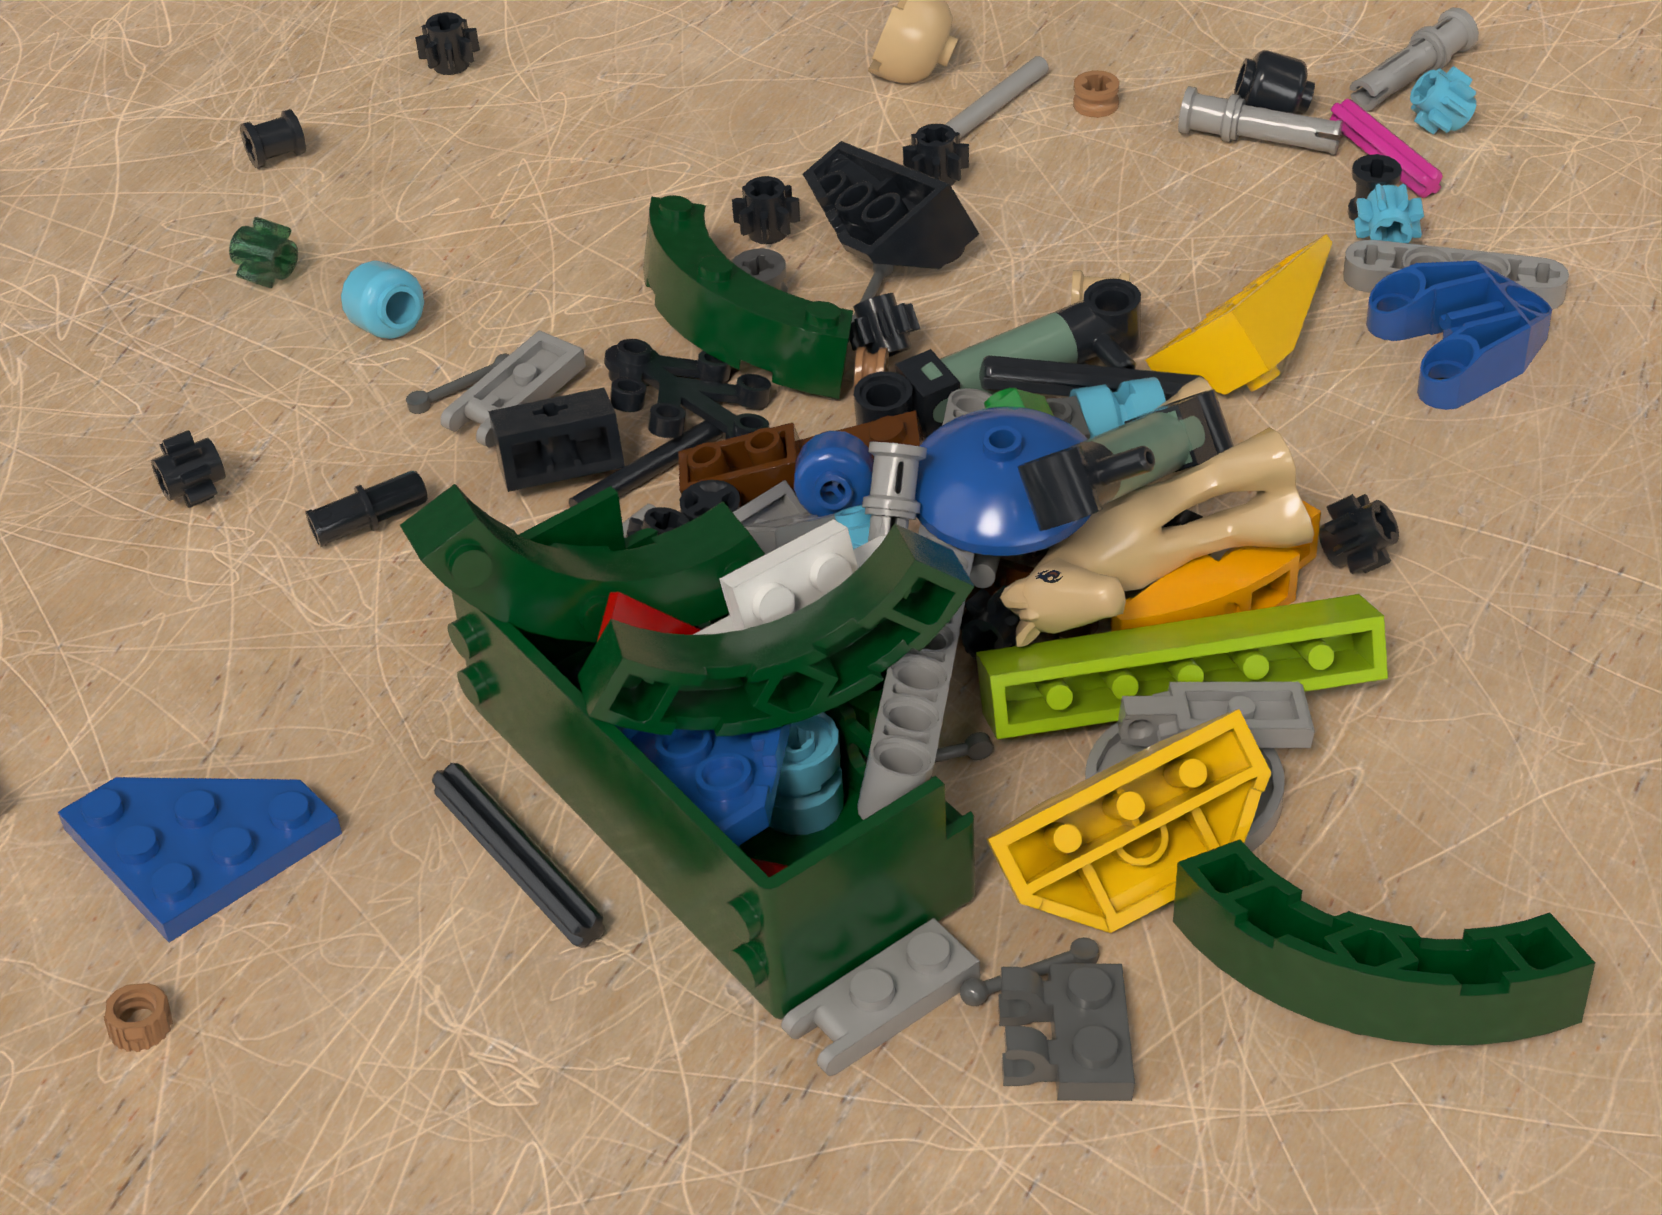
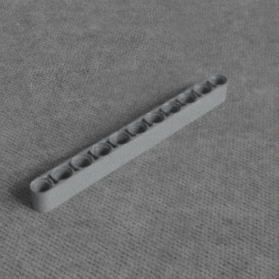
M971 388L953 391L948 398L942 426L967 413L985 409L984 402L992 395L988 392ZM920 523L918 534L952 549L970 578L974 553L958 549L943 542ZM965 601L928 645L921 651L912 648L887 670L858 800V814L863 820L926 782L932 776Z

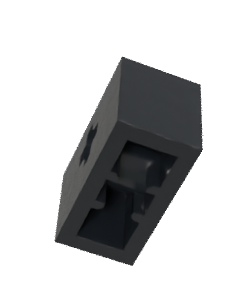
M604 387L488 411L498 463L508 492L625 467L616 412Z

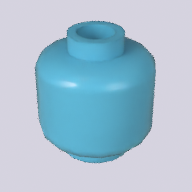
M377 260L362 263L352 270L343 284L341 293L342 309L349 321L376 337L387 339L401 337L411 331L421 318L425 303L423 289L416 277L400 267Z

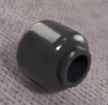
M1262 50L1255 55L1253 60L1245 58L1235 84L1234 94L1240 95L1242 99H1245V105L1262 107L1296 114L1297 111L1306 113L1314 94L1315 83L1307 81L1308 71L1304 61L1269 50Z

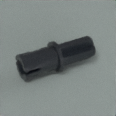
M411 470L366 489L362 485H357L354 487L355 493L314 510H307L305 515L317 544L320 547H324L329 542L366 527H370L372 531L379 529L378 522L425 504L428 500V494L421 476L417 471Z

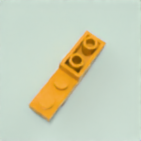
M1302 500L1313 526L1314 536L1311 543L1289 548L1233 547L1227 550L1219 561L1209 555H1204L1166 574L1134 598L1126 599L1123 614L1114 616L1111 619V632L1291 604L1296 600L1298 571L1317 556L1321 511Z

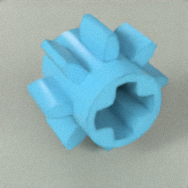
M1455 66L1447 73L1441 68L1424 73L1415 83L1410 95V101L1413 104L1411 110L1417 113L1414 122L1432 134L1437 132L1439 128L1446 133L1450 130L1456 131L1462 128L1471 119L1476 109L1477 102L1474 98L1476 91L1469 87L1473 79Z
M1377 184L1367 199H1357L1358 217L1354 220L1357 238L1370 236L1371 240L1409 243L1412 237L1421 238L1420 219L1424 217L1421 198L1408 200L1405 184H1401L1399 187Z

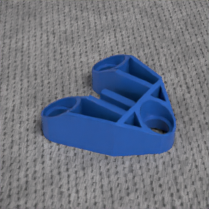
M1477 261L1415 263L1384 277L1375 285L1369 297L1366 326L1368 331L1375 337L1389 341L1406 340L1426 334L1434 335L1443 332V340L1428 350L1421 361L1417 394L1419 399L1426 405L1436 409L1449 410L1464 406L1523 374L1547 341L1552 308L1536 293Z

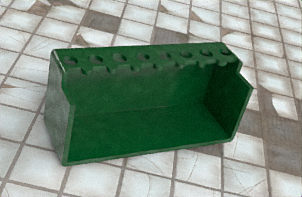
M610 486L518 535L547 546L553 543L576 546H608L611 551H618L653 544L655 542L651 537L657 536L658 531L652 528H645L624 538L619 494ZM451 590L457 620L449 623L447 629L454 647L466 662V667L457 672V678L467 699L475 706V709L776 1019L783 1020L789 1011L934 918L939 922L973 899L975 895L974 815L971 811L962 815L945 800V784L938 777L931 776L926 782L864 820L858 814V800L866 768V762L862 758L859 748L868 759L873 734L856 720L855 711L848 701L824 712L833 719L839 731L844 805L837 820L824 830L808 835H789L776 831L769 826L737 846L615 725L589 717L583 694L557 667L562 665L572 673L579 663L586 662L597 642L558 639L525 631L513 626L509 621L502 622L470 605ZM727 613L695 627L703 630L730 614ZM750 858L787 865L788 867L769 878Z

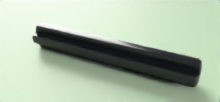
M992 355L983 358L979 372L981 387L986 391L999 392L1008 388H1017L1043 396L1060 398L1069 397L1070 391L1073 389L1104 384L1112 392H1117L1121 382L1156 377L1161 384L1166 401L1176 395L1184 385L1198 377H1202L1191 374Z
M450 763L444 770H437L432 778V783L435 785V795L573 945L581 948L589 945L592 940L600 939L605 931V926L602 924L603 914L469 771L459 763Z

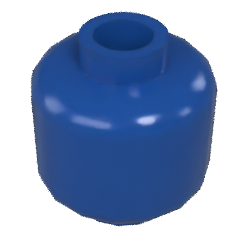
M827 431L815 435L803 445L796 460L794 490L799 503L810 514L818 515V517L835 514L841 510L862 505L863 497L870 495L874 459L872 454L868 452L869 448L860 438L844 431Z

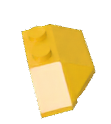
M1235 709L1159 741L1041 802L986 838L1018 903L1112 933L1175 900L1177 862L1239 839L1245 843L1261 793L1265 791L1271 771L1240 709Z

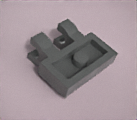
M1050 963L1048 981H1042V978L1035 971L1028 968L1001 967L1002 994L998 995L999 1026H1005V1053H1002L1003 1086H1025L1036 1082H1056L1057 1100L1132 1101L1135 1078L1122 964ZM1032 1022H1051L1052 1040H1047V1037L1037 1029L1021 1025H1027Z

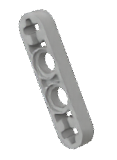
M1381 240L1357 241L1348 246L1345 252L1344 281L1355 290L1369 293L1384 277L1415 263L1477 261L1536 293L1552 309H1556L1565 300L1569 279L1568 269L1563 264L1542 257Z

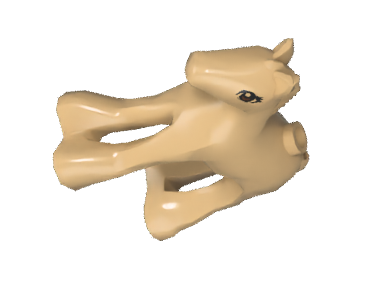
M1198 377L1184 385L1176 395L1158 407L1210 390L1212 387L1207 380ZM1269 427L1200 465L1171 473L1102 505L1103 509L1092 514L1086 523L1068 538L1045 549L1030 552L1034 557L1045 552L1047 553L1029 576L1016 580L1007 586L1000 599L1008 609L1012 610L1021 619L1016 627L1017 647H1022L1031 643L1040 632L1055 634L1104 618L1123 614L1126 603L1124 591L1143 589L1197 557L1233 547L1289 548L1311 543L1314 536L1313 526L1296 489V466L1291 451L1281 433ZM1257 491L1256 496L1246 504L1216 512L1184 525L1162 527L1182 511L1210 498L1229 492Z

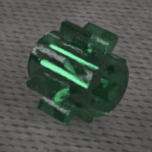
M254 217L253 227L247 225L240 227L234 233L229 246V255L232 262L239 265L236 276L268 288H273L275 278L283 280L289 277L298 261L297 245L293 241L288 240L292 231L291 228L260 217Z

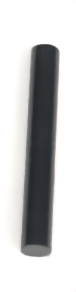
M704 420L683 432L681 436L671 439L626 465L624 468L571 497L568 501L569 506L572 507L610 486L621 497L679 463L678 451L693 448L702 443L715 442L723 437V432Z

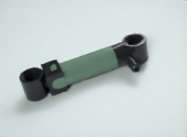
M1104 279L1096 281L1088 286L1084 292L1083 300L940 359L931 349L895 363L896 373L880 371L869 374L860 379L854 387L856 425L876 421L885 416H895L916 410L922 427L923 437L926 439L942 426L948 398L953 391L971 388L988 392L991 395L997 393L984 390L979 379L983 358L988 355L1076 364L1099 357L1108 367L1135 369L1136 363L1130 355L1135 353L1141 344V293L1137 286L1126 280Z
M1215 389L1200 392L1163 405L1153 411L1129 419L1119 427L1066 449L1017 466L1039 531L1055 528L1099 512L1103 509L1102 505L1171 473L1200 465L1233 447L1234 445Z

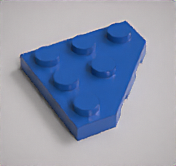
M791 724L770 730L734 736H716L714 730L675 729L671 736L658 735L615 725L737 846L769 827Z
M115 777L58 811L64 830L169 943L342 834L338 816L310 788L297 779Z

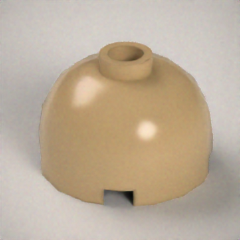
M899 0L898 5L893 6L873 54V62L868 72L898 83H916L927 78L937 63L947 67L958 41V38L949 35L953 17L948 4L944 0Z

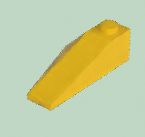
M1325 234L1283 258L1242 288L1243 291L1205 314L1206 318L1193 327L1195 331L1192 332L1189 327L1170 339L1145 359L1150 369L1160 372L1200 375L1207 380L1212 389H1215V392L1224 395L1245 384L1250 392L1275 379L1281 374L1276 365L1294 350L1332 246L1329 236Z

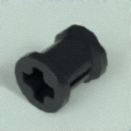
M292 109L282 111L279 118L253 125L250 121L240 124V133L245 151L255 168L265 166V160L288 152L293 151L296 155L306 153L304 133Z
M1379 154L1366 155L1354 161L1351 174L1356 182L1355 197L1348 204L1347 212L1349 218L1354 221L1358 217L1357 199H1367L1377 184L1381 186H1395L1399 183L1402 176L1400 163L1389 156Z

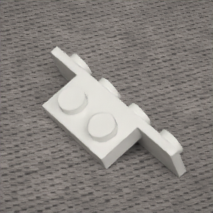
M833 519L720 578V584L730 615L693 635L719 634L744 630L772 622L806 607L839 586L861 567L879 547L885 536H879L853 550L848 528Z

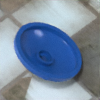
M994 407L962 415L935 430L919 446L927 448L926 459L919 461L915 500L921 503L920 514H916V517L931 534L943 542L958 549L982 555H1020L1057 544L1075 533L1086 523L1091 515L1055 528L1039 531L1017 466L1066 449L1087 440V438L1078 429L1060 418L1034 409Z

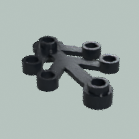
M624 339L617 345L609 347L605 352L604 364L609 370L608 376L612 381L610 401L614 409L622 412H638L644 408L647 386L652 385L659 390L657 404L650 408L648 430L655 436L676 438L683 434L686 412L680 404L726 434L725 439L752 433L761 428H769L768 420L760 415L750 413L735 415L715 402L736 403L752 409L766 407L769 403L771 382L764 376L744 374L737 378L736 385L727 384L725 382L730 379L731 366L706 352L701 351L698 354V360L662 356L653 350L650 344L639 339ZM676 376L695 377V378H699L700 380H697V379H689V378H682V377H676Z

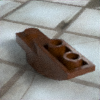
M916 410L895 416H885L876 421L836 430L844 431L860 438L868 448L869 442H887L920 446L923 443L922 427ZM792 422L772 428H761L752 433L717 442L702 443L696 447L678 451L679 491L682 495L683 491L690 485L704 480L725 481L738 490L741 507L784 480L787 481L796 494L794 490L796 460L803 445L814 436L800 439Z

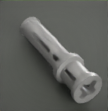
M1452 7L1443 12L1438 19V23L1433 26H1424L1415 31L1406 48L1385 60L1368 74L1352 82L1350 90L1356 92L1350 94L1351 99L1365 111H1370L1391 94L1416 79L1424 71L1444 68L1448 65L1453 54L1465 52L1477 43L1479 31L1473 17L1461 8Z
M1188 86L1182 100L1178 131L1182 134H1188L1190 130L1221 135L1222 141L1225 142L1236 141L1239 136H1245L1336 155L1340 141L1319 137L1318 133L1341 135L1343 121H1333L1245 105V99H1242L1240 95L1232 94L1229 99L1200 94L1197 87Z
M869 442L868 452L874 456L870 495L863 497L862 507L865 508V514L871 515L868 542L879 536L886 537L894 524L908 529L909 520H916V514H920L921 503L915 500L919 461L926 459L927 448L898 443Z

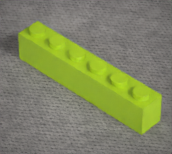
M1360 594L1033 643L1022 647L1013 646L976 652L982 713L996 739L1118 721L1122 696H1152L1156 693L1168 691L1170 682H1300L1303 685L1304 692L1388 679L1384 615Z

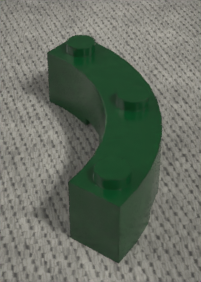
M669 195L662 198L652 196L644 255V282L646 287H650L655 294L654 305L665 320L695 346L734 368L739 369L742 360L753 366L773 372L772 383L811 394L839 399L853 310L839 308L835 304L826 301H809L772 287L751 276L729 260L711 239L705 225L706 205L692 203L689 199L682 196Z
M456 484L452 485L400 524L421 562L446 587L470 605L502 622L509 621L513 626L525 631L558 639L597 642L610 592L625 594L693 627L729 613L719 579L766 555L753 536L723 501L696 519L678 528L651 537L655 542L653 544L618 551H611L608 546H576L559 543L547 546L533 542L517 535L514 529L489 516L474 504Z
M894 524L879 547L844 582L817 601L772 622L744 630L719 634L684 635L637 628L610 619L579 672L578 679L589 717L623 728L670 736L675 729L714 730L716 736H734L770 730L808 719L838 707L883 681L881 672L899 661L912 648L921 651L955 615L975 586L952 549Z
M1241 839L1177 862L1173 923L1193 946L1219 969L1239 983L1275 1004L1314 1021L1358 1035L1426 1045H1483L1512 1042L1549 1034L1582 1023L1596 962L1550 912L1525 921L1500 926L1464 929L1462 939L1422 938L1412 926L1381 921L1350 911L1333 916L1301 900L1303 890L1275 873L1256 857Z

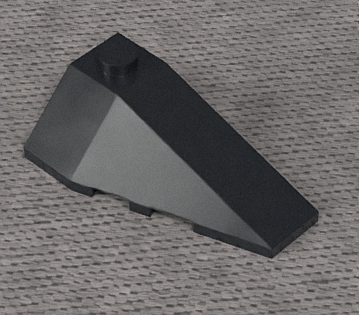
M843 141L836 144L803 173L844 249L873 264L941 269L945 264L958 259L963 254L965 247L979 235L978 230L949 183Z

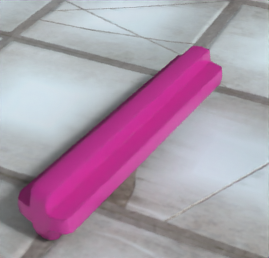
M1345 99L1341 104L1335 103L1330 110L1333 114L1330 120L1343 121L1342 134L1368 155H1385L1400 163L1402 168L1400 181L1415 194L1426 198L1431 193L1436 194L1441 189L1439 184L1443 177L1441 171L1351 99Z

